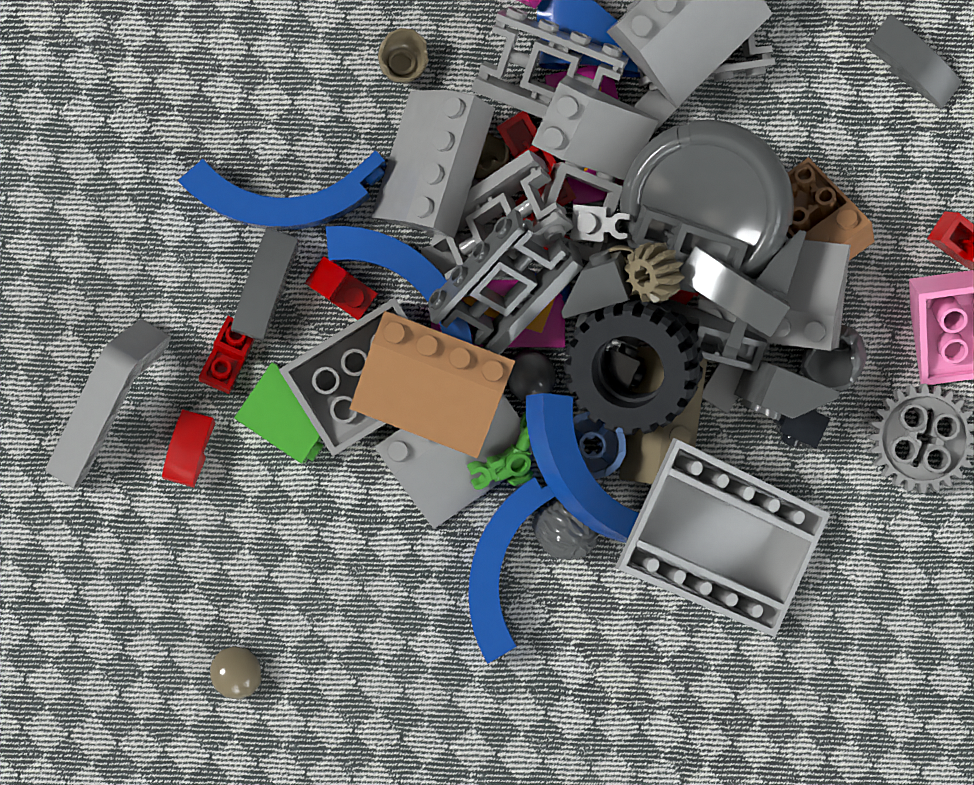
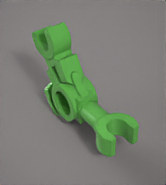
M526 411L521 417L520 435L516 444H511L501 454L487 457L486 463L473 461L467 465L471 475L481 472L478 478L471 480L475 490L485 488L493 479L494 482H498L507 478L508 483L518 486L532 478L533 472L530 469L531 452L529 450L531 443L527 428Z

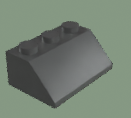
M760 361L757 371L743 370L734 395L743 398L740 405L779 421L781 414L793 419L838 399L840 392L778 366Z

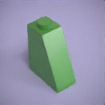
M271 362L234 419L299 463L303 464L307 459L313 462L324 446L320 443L321 437L280 373L279 369L282 367Z

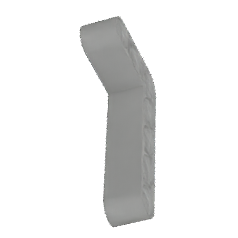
M140 319L107 344L97 359L46 466L45 471L73 489L79 487L90 471L134 379L161 357L170 342L171 337L147 321Z

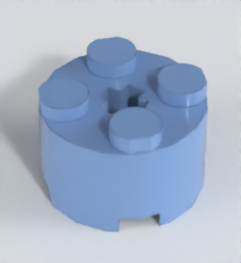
M587 411L573 416L574 431L582 458L594 479L609 476L620 467L626 455V439L622 428L618 427L615 432L604 429L606 423L600 419L594 423L587 418L590 414ZM596 436L599 439L597 445L600 446L598 452L590 451L586 454L583 450L585 447L583 444L584 439H592Z

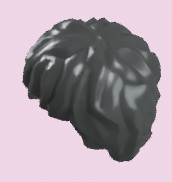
M841 325L838 348L831 351L805 348L802 353L801 363L804 376L809 380L834 390H847L862 374L866 363L867 353L861 335L855 329Z
M556 497L550 499L544 506H541L532 521L533 532L540 546L552 557L567 561L576 560L591 553L592 549L597 545L599 533L578 521Z

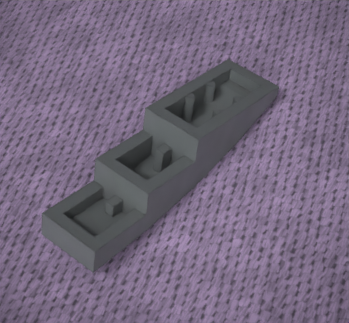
M799 230L774 256L756 280L757 284L784 300L793 277L806 231ZM736 317L722 356L735 360L745 330L756 333L759 330Z
M632 295L636 300L641 299L640 295ZM671 299L663 301L673 306L670 312L674 316L678 317L681 313L688 320L685 324L688 331L695 329L699 337L695 344L697 348H702L705 359L757 371L767 345V339L745 330L736 359L732 360L723 357L722 353L734 323ZM655 302L654 304L660 306L663 302Z

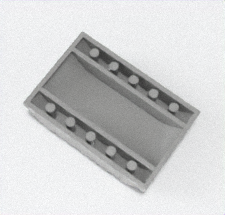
M673 438L615 568L776 637L830 513Z

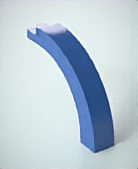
M375 151L351 173L330 187L316 193L290 198L262 196L241 189L220 176L204 159L200 160L177 181L208 208L235 222L261 229L297 230L326 224L358 208L371 198L363 186L367 183L372 186L384 176L385 172L383 169L387 165L381 155Z
M326 226L329 261L334 263L365 262L387 268L410 282L427 302L431 294L436 289H441L447 282L442 271L428 258L394 237L360 227ZM456 317L446 328L441 325V321L439 322L442 333L475 345L472 337L473 329L470 323Z
M549 393L526 396V420L532 451L537 465L555 497L568 512L591 530L607 538L626 543L639 513L614 500L602 489L588 470L578 447L574 431L573 397Z
M534 476L513 491L497 508L486 524L473 556L469 576V612L474 635L487 664L517 647L516 641L504 619L499 598V577L507 547L526 518L538 507L555 497L547 483L540 487Z

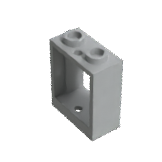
M568 161L553 165L549 175L551 181L546 184L541 197L545 207L556 202L564 178L567 176L607 192L603 207L611 208L610 218L614 215L623 187L615 184V177L598 171L596 175L584 171L585 167ZM534 216L532 221L533 226L540 223L536 216ZM565 237L561 239L564 241V245L569 241L577 246L582 262L586 264L590 260L589 257L600 252L603 242L590 241L588 246H585ZM549 243L544 247L549 249L553 243Z

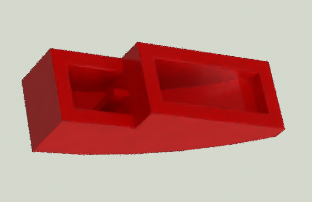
M521 110L495 126L506 145L510 148L514 159L530 150L545 160L549 169L547 174L550 175L556 161L552 154L531 145L537 129L527 112ZM564 178L556 203L562 207L577 198L566 178ZM546 184L538 189L541 197Z
M944 211L927 237V240L969 270H974V224L958 212Z

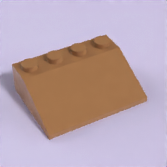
M384 310L349 409L478 458L515 361Z

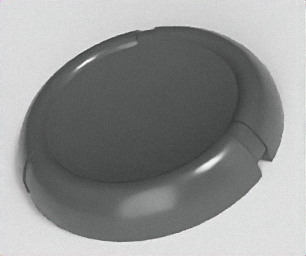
M721 120L690 121L688 124L676 125L653 138L632 162L626 174L620 197V213H627L633 216L631 221H621L624 233L632 235L642 205L690 220L748 243L749 245L739 271L752 279L762 274L774 256L785 245L788 238L786 234L789 225H792L794 213L791 182L782 161L775 151L752 131L737 124ZM632 238L626 240L628 245L633 249H636L640 246V244L635 243ZM675 258L677 262H682V263H683V264L679 267V271H680V269H681L682 266L684 265L685 261ZM681 280L679 282L681 290L700 293Z

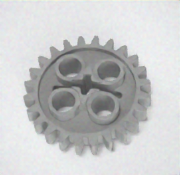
M920 384L917 393L913 385H908L905 390L906 396L900 390L893 391L895 401L883 398L882 402L886 409H874L873 411L880 418L879 421L868 423L869 426L876 429V434L866 436V439L873 440L876 443L875 446L868 449V452L878 453L879 455L873 462V465L885 466L881 473L882 477L894 474L892 485L898 486L904 480V490L911 491L916 484L918 493H925L927 485H929L932 491L938 492L940 481L944 486L951 487V475L962 479L963 474L959 468L972 467L971 463L966 460L967 455H974V449L969 448L970 443H974V436H970V431L974 430V424H968L966 420L973 412H961L960 409L965 402L964 400L951 402L954 394L953 391H947L941 396V386H934L929 393L927 384ZM909 408L915 410L918 416L916 424L912 427L908 426L904 419V414ZM930 409L932 410V416L927 422V411ZM941 418H945L950 425L949 431L945 436L940 435L937 430V423ZM923 433L925 437H928V442L922 443L917 439V434ZM901 440L908 445V454L903 459L898 458L895 453V446ZM933 450H936L941 458L936 468H932L927 461L929 453ZM918 455V465L917 467H914L913 460Z

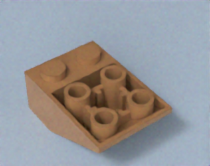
M809 157L787 172L794 198L792 225H789L786 234L788 238H792L799 230L806 231L804 240L851 245L849 260L875 242L872 222Z

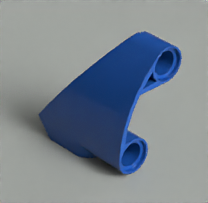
M541 0L538 4L537 22L540 19H546L558 24V30L571 34L572 31H577L590 36V42L603 47L604 43L620 47L607 33L618 20L594 0ZM570 49V51L583 55L580 65L598 67L601 63L613 67L611 64ZM541 51L538 65L546 69L564 70L569 67L571 62ZM629 57L622 77H641L640 72L638 73L637 65Z

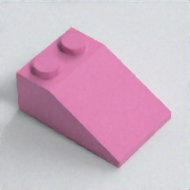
M974 270L909 279L910 312L920 383L933 385L974 379Z

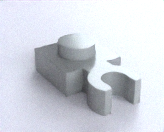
M573 205L572 223L574 228L571 229L570 239L607 243L608 233L617 239H631V234L620 232L619 224L623 220H633V216L627 213H617L610 218L611 208Z

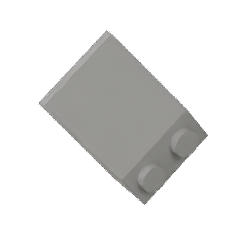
M566 75L559 82L531 145L562 160L625 180L632 162L645 145L648 144L659 119Z

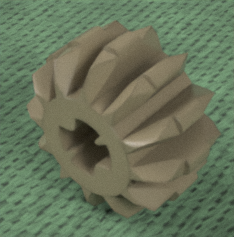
M648 242L640 245L631 254L627 255L629 263L623 268L629 273V278L626 282L631 283L633 286L632 295H640L642 302L660 303L668 300L669 297L681 290L679 282L685 277L679 272V267L683 263L676 261V250H668L666 243Z

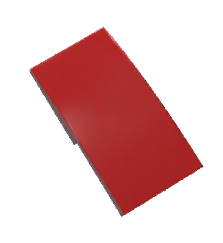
M227 316L213 343V350L199 375L200 382L227 394H230L255 341L254 338L231 331L234 318Z
M182 409L167 451L162 472L163 479L195 487L206 460L204 451L216 424L213 417Z

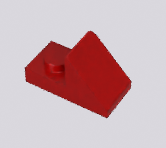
M324 256L305 282L307 286L356 320L361 319L379 295L350 275L345 269L329 261Z

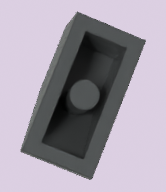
M604 250L589 257L590 260L581 271L561 311L563 319L630 299L633 286L631 283L626 282L629 278V273L623 268L626 266L622 251L610 254L609 250Z

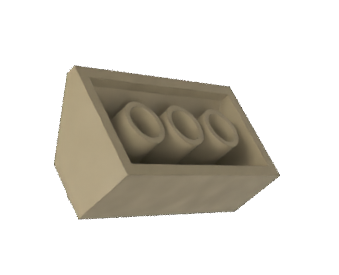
M638 347V356L645 359L642 368L646 369V372L638 388L632 386L631 391L636 393L653 392L661 385L664 379L663 364L654 348ZM703 358L700 362V366L704 369L702 379L697 385L699 388L679 416L677 415L672 423L664 428L658 426L651 433L643 434L641 429H639L635 435H625L626 455L620 466L619 479L653 484L673 438L695 448L707 359Z

